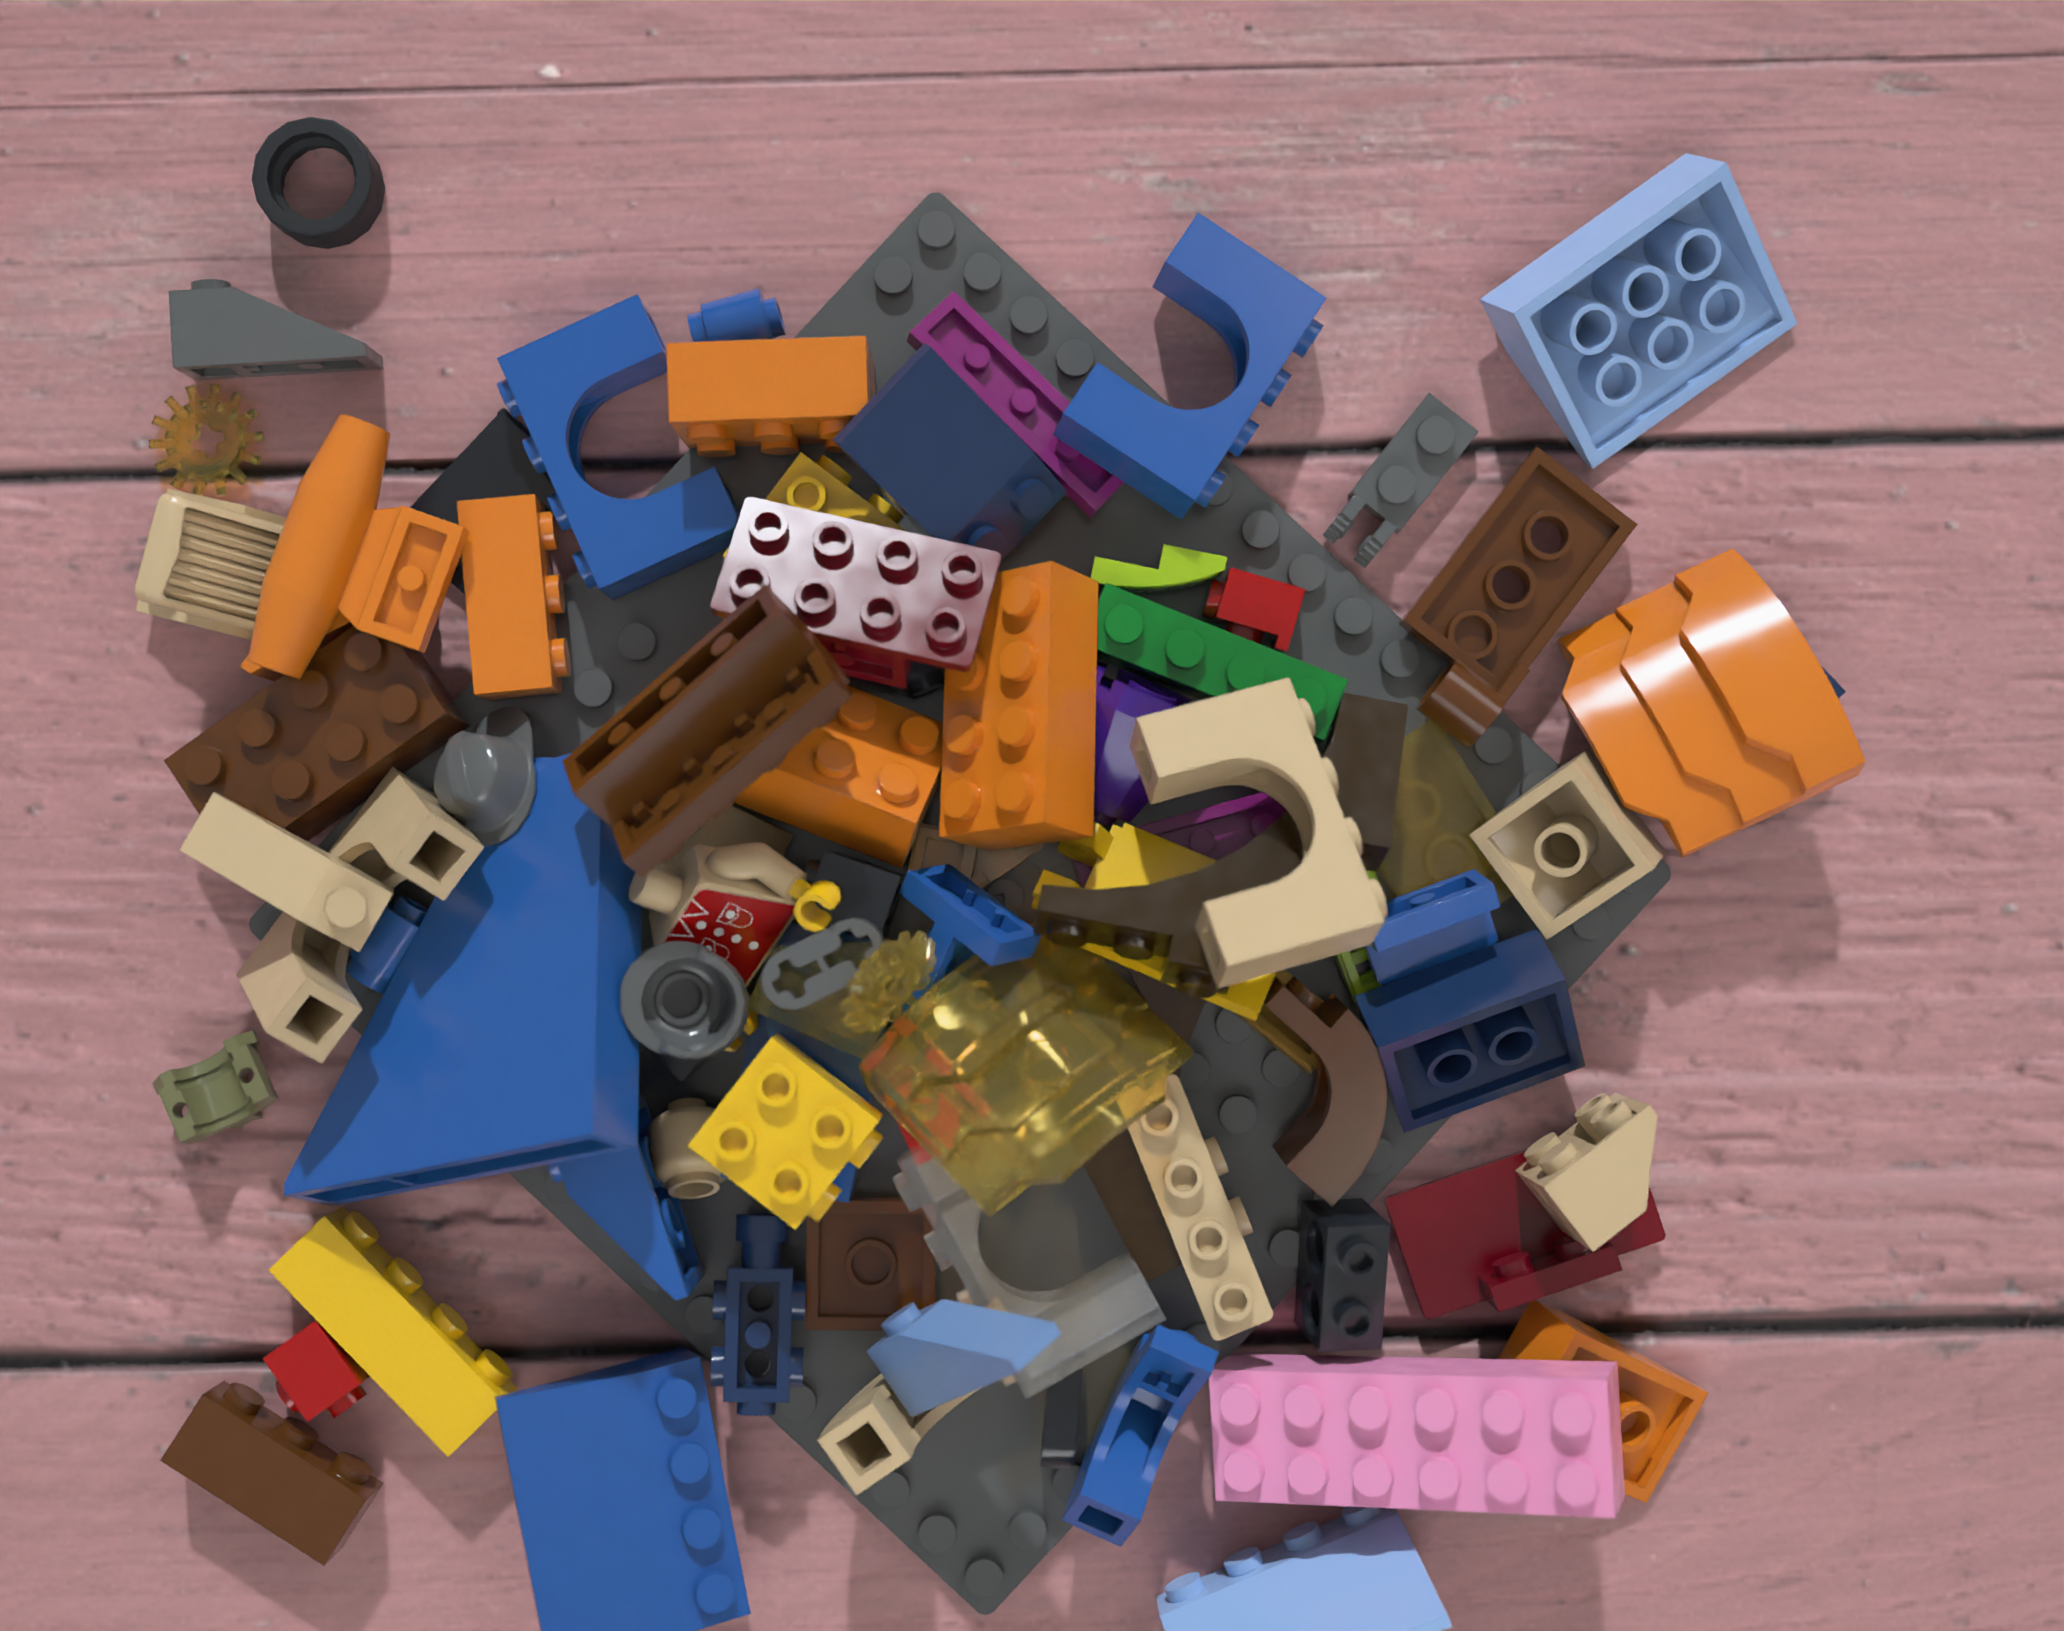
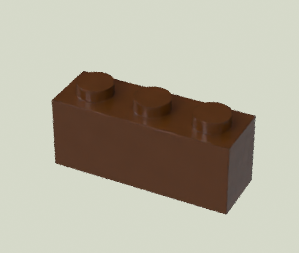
M224 1380L202 1394L160 1461L325 1566L343 1548L384 1483L371 1475V1467L358 1456L348 1452L337 1453L317 1440L319 1437L317 1432L307 1423L292 1417L282 1418L263 1406L265 1403L264 1398L254 1389L241 1383L229 1384Z

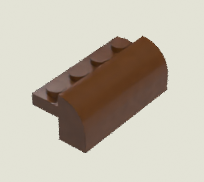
M764 584L567 756L562 763L574 796L611 826L624 863L643 878L659 863L672 859L681 850L685 841L711 818L724 814L733 805L736 797L763 773L776 769L785 760L788 752L815 728L828 724L837 715L840 707L851 698L846 688L850 681L835 659L810 629Z

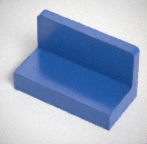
M1472 869L1386 901L1387 915L1384 918V924L1372 944L1364 947L1375 980L1379 984L1385 985L1491 946L1497 942L1498 936L1490 911L1501 907L1494 884Z

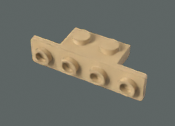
M1171 1073L1119 1094L1117 1097L1118 1105L1212 1338L1220 1341L1273 1318L1272 1308L1243 1239L1244 1236L1253 1233L1252 1226L1239 1196L1230 1200L1226 1197L1219 1176L1229 1173L1227 1164L1215 1136L1203 1140L1178 1076Z

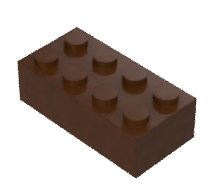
M353 625L314 654L300 679L283 675L164 761L199 815L202 813L213 792H216L308 842L367 800L392 766L405 773L446 744L452 736L464 731L470 725L421 652L366 634L356 629Z

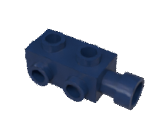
M736 1214L735 1241L742 1242L741 1265L728 1266L727 1280H714L713 1320H726L725 1346H712L711 1386L723 1387V1402H737L736 1414L746 1416L776 1414V1403H789L790 1387H803L804 1347H791L792 1321H805L806 1281H793L794 1266H780L781 1242H788V1224L776 1214ZM756 1286L767 1287L773 1295L772 1304L764 1310L753 1308L748 1301V1293ZM753 1352H763L770 1358L771 1367L765 1374L754 1375L747 1369L746 1359Z

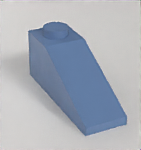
M942 1299L921 1310L912 1302L895 1312L881 1324L886 1335L870 1347L867 1353L909 1415L913 1417L1018 1373L1062 1333L1056 1324L1051 1321Z

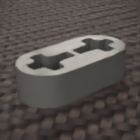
M850 918L837 922L772 956L767 961L762 972L761 982L764 993L773 1004L782 1009L796 1010L806 1007L868 976L877 969L884 958L885 942L883 935L876 925L866 919ZM851 929L857 938L868 935L873 947L864 953L867 961L866 965L857 967L852 959H848L833 967L830 966L825 955L839 949L844 944L841 933ZM790 959L795 968L817 960L822 972L810 977L803 983L806 992L804 996L797 997L792 989L781 992L777 987L775 980L784 974L781 963L785 960Z

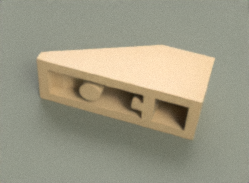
M213 792L180 848L181 852L278 909L360 952L393 895V887L216 792Z

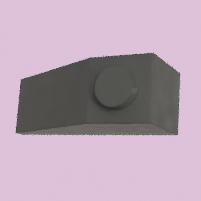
M201 279L191 282L190 290L169 291L173 368L195 381L383 369V357L366 343L231 287V283L228 281Z

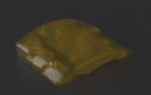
M1033 922V923H1031V924H1029V925H1030L1032 928H1034V923H1035V922ZM1041 934L1042 936L1032 957L990 966L976 954L936 983L906 1010L883 1034L859 1064L864 1086L989 1217L994 1215L1031 1184H1062L1116 1135L1149 1111L1166 1101L1167 1077L1193 1057V1049L1149 1009L1148 1002L1105 963L1104 957L1081 947L1071 948L1056 945L1050 942L1044 934Z

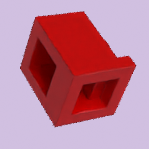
M1231 567L1227 572L1224 582L1212 580L1202 616L1213 619L1214 623L1225 625V631L1261 644L1263 637L1272 639L1271 649L1285 654L1289 648L1306 589Z

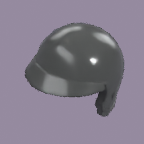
M672 941L661 943L646 950L630 965L620 988L621 1014L626 1027L632 1035L656 1053L668 1054L681 1059L706 1058L728 1048L740 1036L749 1014V996L742 977L728 961L710 952L705 946L700 944Z

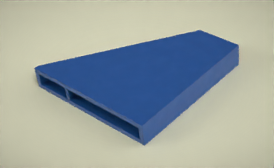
M570 754L556 758L539 757L533 759L536 771V795L531 812L521 828L504 842L492 846L483 845V850L447 898L443 901L435 896L284 1182L283 1196L335 1206L638 1147L639 1041L626 1027L621 1014L620 988L630 965L641 956L642 905L631 902L628 898L630 884L636 872L624 863L611 826L573 794L562 763Z

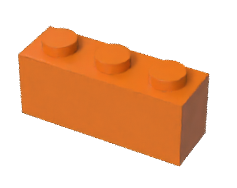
M535 494L457 501L459 525L469 531L461 556L474 695L484 700H497L563 693L561 677L571 675V659L567 639H558L555 614L565 612V594L561 575H552L550 550L559 549L558 522L553 512H546V505Z

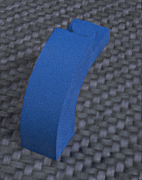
M1157 1324L1151 1335L1143 1334L1128 1359L1099 1419L1072 1487L1061 1519L1062 1521L1119 1547L1123 1545L1141 1522L1156 1472L1170 1438L1184 1411L1211 1376L1219 1351L1199 1343L1189 1333L1180 1330H1170Z

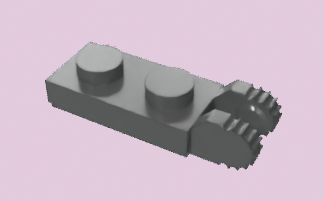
M1428 393L1348 494L1351 499L1323 533V536L1334 544L1337 539L1343 538L1354 524L1353 519L1362 508L1367 510L1382 523L1373 535L1367 536L1357 549V555L1353 559L1365 568L1394 532L1398 534L1479 431L1431 393Z

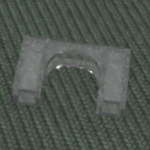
M1035 1080L898 1155L897 1160L902 1172L892 1177L909 1211L912 1213L922 1207L934 1230L924 1235V1238L941 1270L944 1271L954 1265L966 1287L955 1294L959 1302L1051 1321L1056 1324L1062 1333L1022 1370L1001 1379L1005 1387L1017 1382L1026 1399L1167 1320L1136 1262L1128 1252L1123 1253L1064 1287L1041 1292L1022 1290L1005 1283L988 1268L982 1259L978 1246V1225L982 1210L992 1193L1010 1177L1071 1144L1041 1087Z

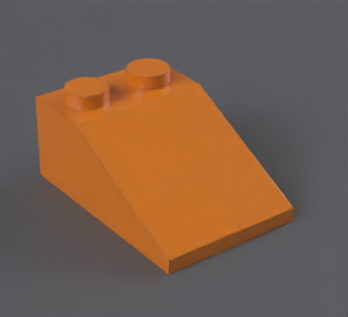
M1537 1300L1529 1302L1498 1358L1617 1362L1625 1495L1644 1503L1648 1502L1709 1394L1700 1386L1580 1320Z

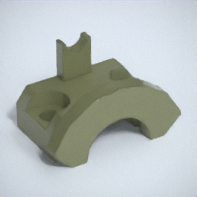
M254 1030L235 1035L223 1041L224 1048L213 1056L188 1067L170 1069L160 1074L152 1083L157 1095H160L180 1143L192 1144L203 1141L228 1127L242 1129L245 1124L263 1118L261 1110L274 1104L278 1099L257 1051L259 1040ZM253 1070L254 1078L249 1083L248 1074ZM185 1105H187L188 1112L186 1116L183 1117L182 1109Z

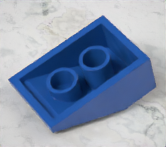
M642 1093L638 1095V1147L548 1164L547 1167L556 1183L564 1182L568 1196L676 1301L690 1295L704 1277L705 1271L680 1199L670 1196L668 1189L661 1187L664 1183L658 1178L653 1168L648 1149L651 1143L647 1135L648 1125L653 1119L645 1095Z

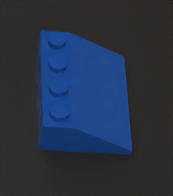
M682 1347L494 1397L540 1631H697L751 1614L699 1355Z

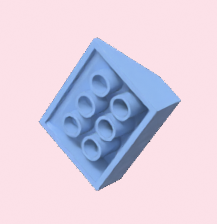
M1688 153L1682 155L1479 299L1506 352L1586 466L1592 469L1798 324L1727 163Z
M1345 1506L1341 1511L1342 1516L1320 1526L1315 1521L1297 1525L1282 1536L1283 1542L1262 1551L1258 1547H1248L1237 1551L1224 1560L1223 1564L1225 1567L1202 1577L1198 1572L1179 1576L1165 1586V1593L1156 1596L1159 1617L1164 1631H1443L1452 1627V1624L1398 1511L1394 1508Z

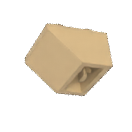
M1616 1092L1610 1097L1606 1093H1601L1587 1101L1574 1115L1578 1120L1577 1123L1559 1137L1556 1133L1552 1132L1537 1140L1524 1153L1527 1162L1515 1170L1562 1232L1591 1251L1599 1248L1645 1212L1647 1208L1658 1115L1649 1104Z

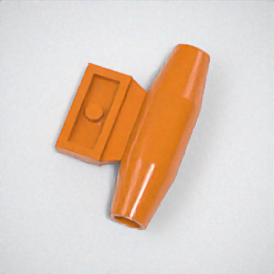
M340 414L298 485L262 582L248 657L249 662L300 679L339 611L361 632L425 654L469 531L463 526L403 505L401 507L377 509L391 436L386 430L361 419Z

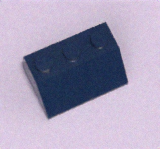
M1538 929L1354 996L1363 1026L1369 1033L1380 1056L1386 1079V1089L1404 1133L1585 1067L1566 979Z

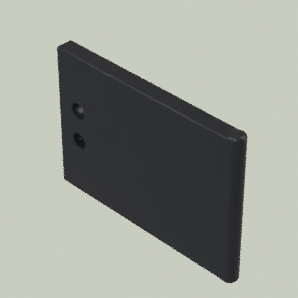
M502 408L486 428L410 508L459 525L457 501L535 494L546 505L547 512L552 511L547 497L556 493L547 471L539 475L525 451L522 439L531 436L529 430L514 418L506 408ZM460 556L461 563L456 567L451 583L465 595L462 556Z

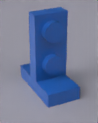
M951 864L909 870L899 891V894L935 921L933 927L922 940V953L910 981L905 984L898 996V1009L888 1029L890 1033L905 1045L948 1034L957 1014L956 1012L962 1003L981 959L990 966L1032 957L1042 936L1039 933H1033V928Z

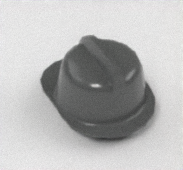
M504 707L493 711L477 723L471 732L461 731L452 736L435 769L434 791L439 803L450 814L462 821L482 845L492 846L504 842L517 832L531 812L536 795L533 732L529 717L519 708Z

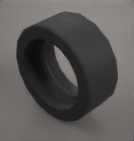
M307 117L287 122L268 135L255 156L252 183L257 203L274 225L305 246L330 249L351 244L370 230L382 210L385 185L379 163L355 133L334 120ZM319 148L334 149L344 155L353 166L355 174L354 191L345 206L332 216L318 220L304 218L295 213L285 200L283 192L285 175L294 161L306 152Z

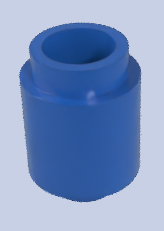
M760 288L701 304V311L687 315L693 342L776 339V337L786 335L783 317L776 297L765 300Z
M400 895L396 902L389 900L360 952L350 948L348 953L352 959L346 967L347 973L368 988L384 994L428 909L403 895Z

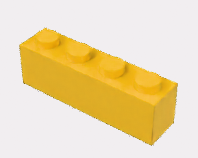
M341 1207L323 1216L268 1271L441 1451L449 1457L497 1410L494 1397L512 1393L518 1389L510 1380L512 1372L500 1356L489 1349L482 1351L465 1334L468 1331L467 1324L452 1307L445 1303H441L438 1306L421 1288L424 1281L409 1262L400 1257L393 1259L377 1242L379 1239L378 1231L367 1218L356 1211L349 1213L344 1207Z

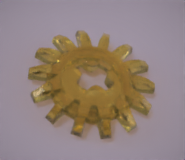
M210 383L208 399H201L194 385L185 387L189 403L182 406L170 396L164 402L174 412V415L170 420L155 415L151 423L166 430L165 438L149 439V449L166 450L167 453L166 458L154 465L158 472L174 467L178 470L170 482V485L176 489L183 486L189 479H194L192 494L203 496L208 481H213L217 496L226 495L225 476L229 473L240 485H244L248 481L238 466L241 460L255 465H259L261 462L260 456L246 451V444L265 440L264 433L262 431L246 432L245 427L251 424L259 415L254 408L238 415L236 412L243 396L235 391L226 403H222L220 385ZM204 424H208V427L213 432H223L224 441L215 445L217 455L212 458H208L202 450L192 449L191 441L200 438L199 427Z
M918 930L912 940L910 933L905 931L900 933L897 942L889 943L886 940L880 944L878 950L862 961L861 967L855 974L854 979H850L845 987L850 990V997L840 1003V1010L849 1012L841 1019L846 1027L853 1026L851 1030L856 1034H861L868 1030L874 1033L884 1028L888 1021L893 1023L902 1017V1005L907 1003L909 1006H914L917 1002L916 997L913 995L914 991L926 989L931 980L928 974L934 970L937 963V957L934 954L936 943L931 938L927 940V935L923 931ZM895 978L893 984L886 990L884 987L888 981Z

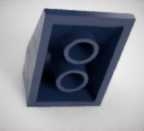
M926 343L914 353L833 439L922 535L997 551L1001 555V562L1067 493L1066 489L1038 456Z

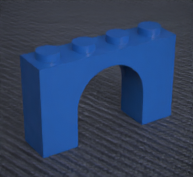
M1199 212L1166 259L1152 287L1206 322L1224 340L1231 354L1234 366V385L1231 395L1223 401L1203 409L1184 410L1173 408L1154 400L1097 362L1062 414L1053 433V436L1181 520L1194 502L1206 508L1219 489L1226 475L1217 470V466L1227 451L1238 458L1252 438L1259 424L1249 417L1260 401L1271 407L1285 387L1291 374L1282 369V366L1292 351L1302 358L1324 326L1315 320L1314 317L1327 299Z
M638 294L497 358L506 378L497 383L499 392L511 415L514 418L520 415L523 416L531 436L522 439L523 446L536 472L540 475L547 471L556 493L547 497L549 505L561 529L564 532L572 529L581 550L573 554V559L583 581L589 589L598 586L600 591L611 600H615L730 546L740 512L726 481L716 467H712L653 495L637 499H620L602 494L593 489L585 477L580 455L581 441L584 430L592 415L599 407L616 395L667 373V349L650 312Z

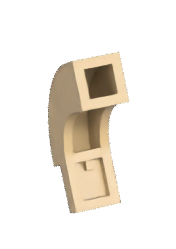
M996 1294L979 1305L980 1307L1008 1312ZM880 1373L832 1418L818 1438V1442L857 1496L911 1459L921 1438L942 1417L977 1390L911 1417Z

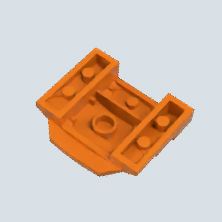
M1733 548L1676 574L1672 583L1616 608L1615 613L1558 639L1557 644L1571 667L1561 695L1562 701L1592 747L1623 807L1659 819L1682 858L1858 776L1866 762L1848 717L1828 677L1804 636L1764 580Z

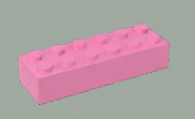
M1232 1353L1214 1365L1213 1372L1209 1377L1215 1501L1615 1518L1625 1497L1617 1362Z

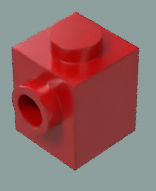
M316 1320L262 1358L277 1379L275 1386L281 1400L292 1411L300 1412L307 1422L326 1408L333 1418H336L367 1395L360 1384L370 1376Z

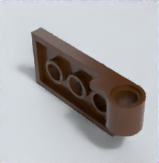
M1535 447L1528 454L1399 622L1401 627L1448 662L1424 694L1416 710L1466 749L1470 748L1491 726L1508 699L1530 672L1528 669L1638 525L1539 447ZM1548 521L1558 528L1562 541L1557 553H1543L1533 545L1530 534L1535 522ZM1509 570L1521 578L1524 585V593L1518 603L1510 604L1503 602L1495 595L1492 582L1497 571Z

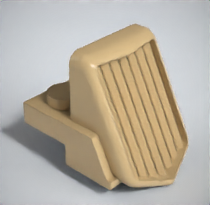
M167 488V492L158 499L135 585V596L138 599L135 611L252 640L262 582L286 518L249 506Z

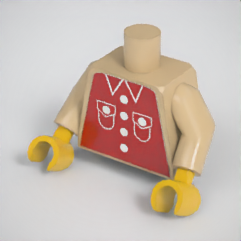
M753 842L719 846L718 848L703 844L692 846L673 874L655 867L643 878L635 873L630 884L628 898L631 902L650 908L649 921L654 946L672 941L703 945L710 952L728 961L737 970L744 980L745 987H747L794 917L805 929L813 932L822 931L832 918L827 911L820 909L814 901L819 902L829 910H833L840 902L841 895L839 888L833 882L827 880H818L810 885L806 882L807 874L766 844ZM749 1006V1014L743 1031L748 1035H752L758 1027V1015ZM740 1037L728 1048L724 1049V1051H736L742 1045Z

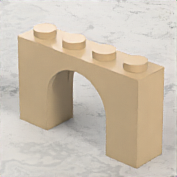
M1290 678L1137 717L1129 745L1150 804L1218 786H1246L1264 792L1278 801L1289 812L1299 829L1303 856L1301 865L1294 872L1277 882L1204 902L1195 928L1217 989L1371 945L1384 924V918L1387 915L1386 900L1382 888L1376 879H1368L1360 859L1363 848L1358 827L1351 817L1344 818L1336 798L1339 785L1334 766L1329 758L1320 757L1314 742L1315 722L1312 710L1304 698H1297Z
M392 766L328 853L393 888L402 881L409 879L444 901L483 850L484 846L462 821L441 806L436 794ZM284 911L236 975L265 1032L314 1060L323 1063L362 1011L360 1004L346 982L345 971L350 947L297 920Z

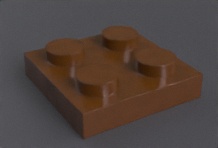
M852 1197L849 1203L835 1200L818 1222L807 1215L805 1330L884 1331L881 1324L904 1306L914 1302L917 1308L921 1310L936 1303L937 1198Z

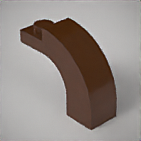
M1274 976L1264 1004L1308 1043L1316 1061V1081L1307 1107L1272 1147L1293 1173L1333 1207L1361 1176L1377 1148L1384 1126L1387 1103L1386 1079L1377 1048L1367 1030L1333 993L1322 1002L1295 976L1286 985Z

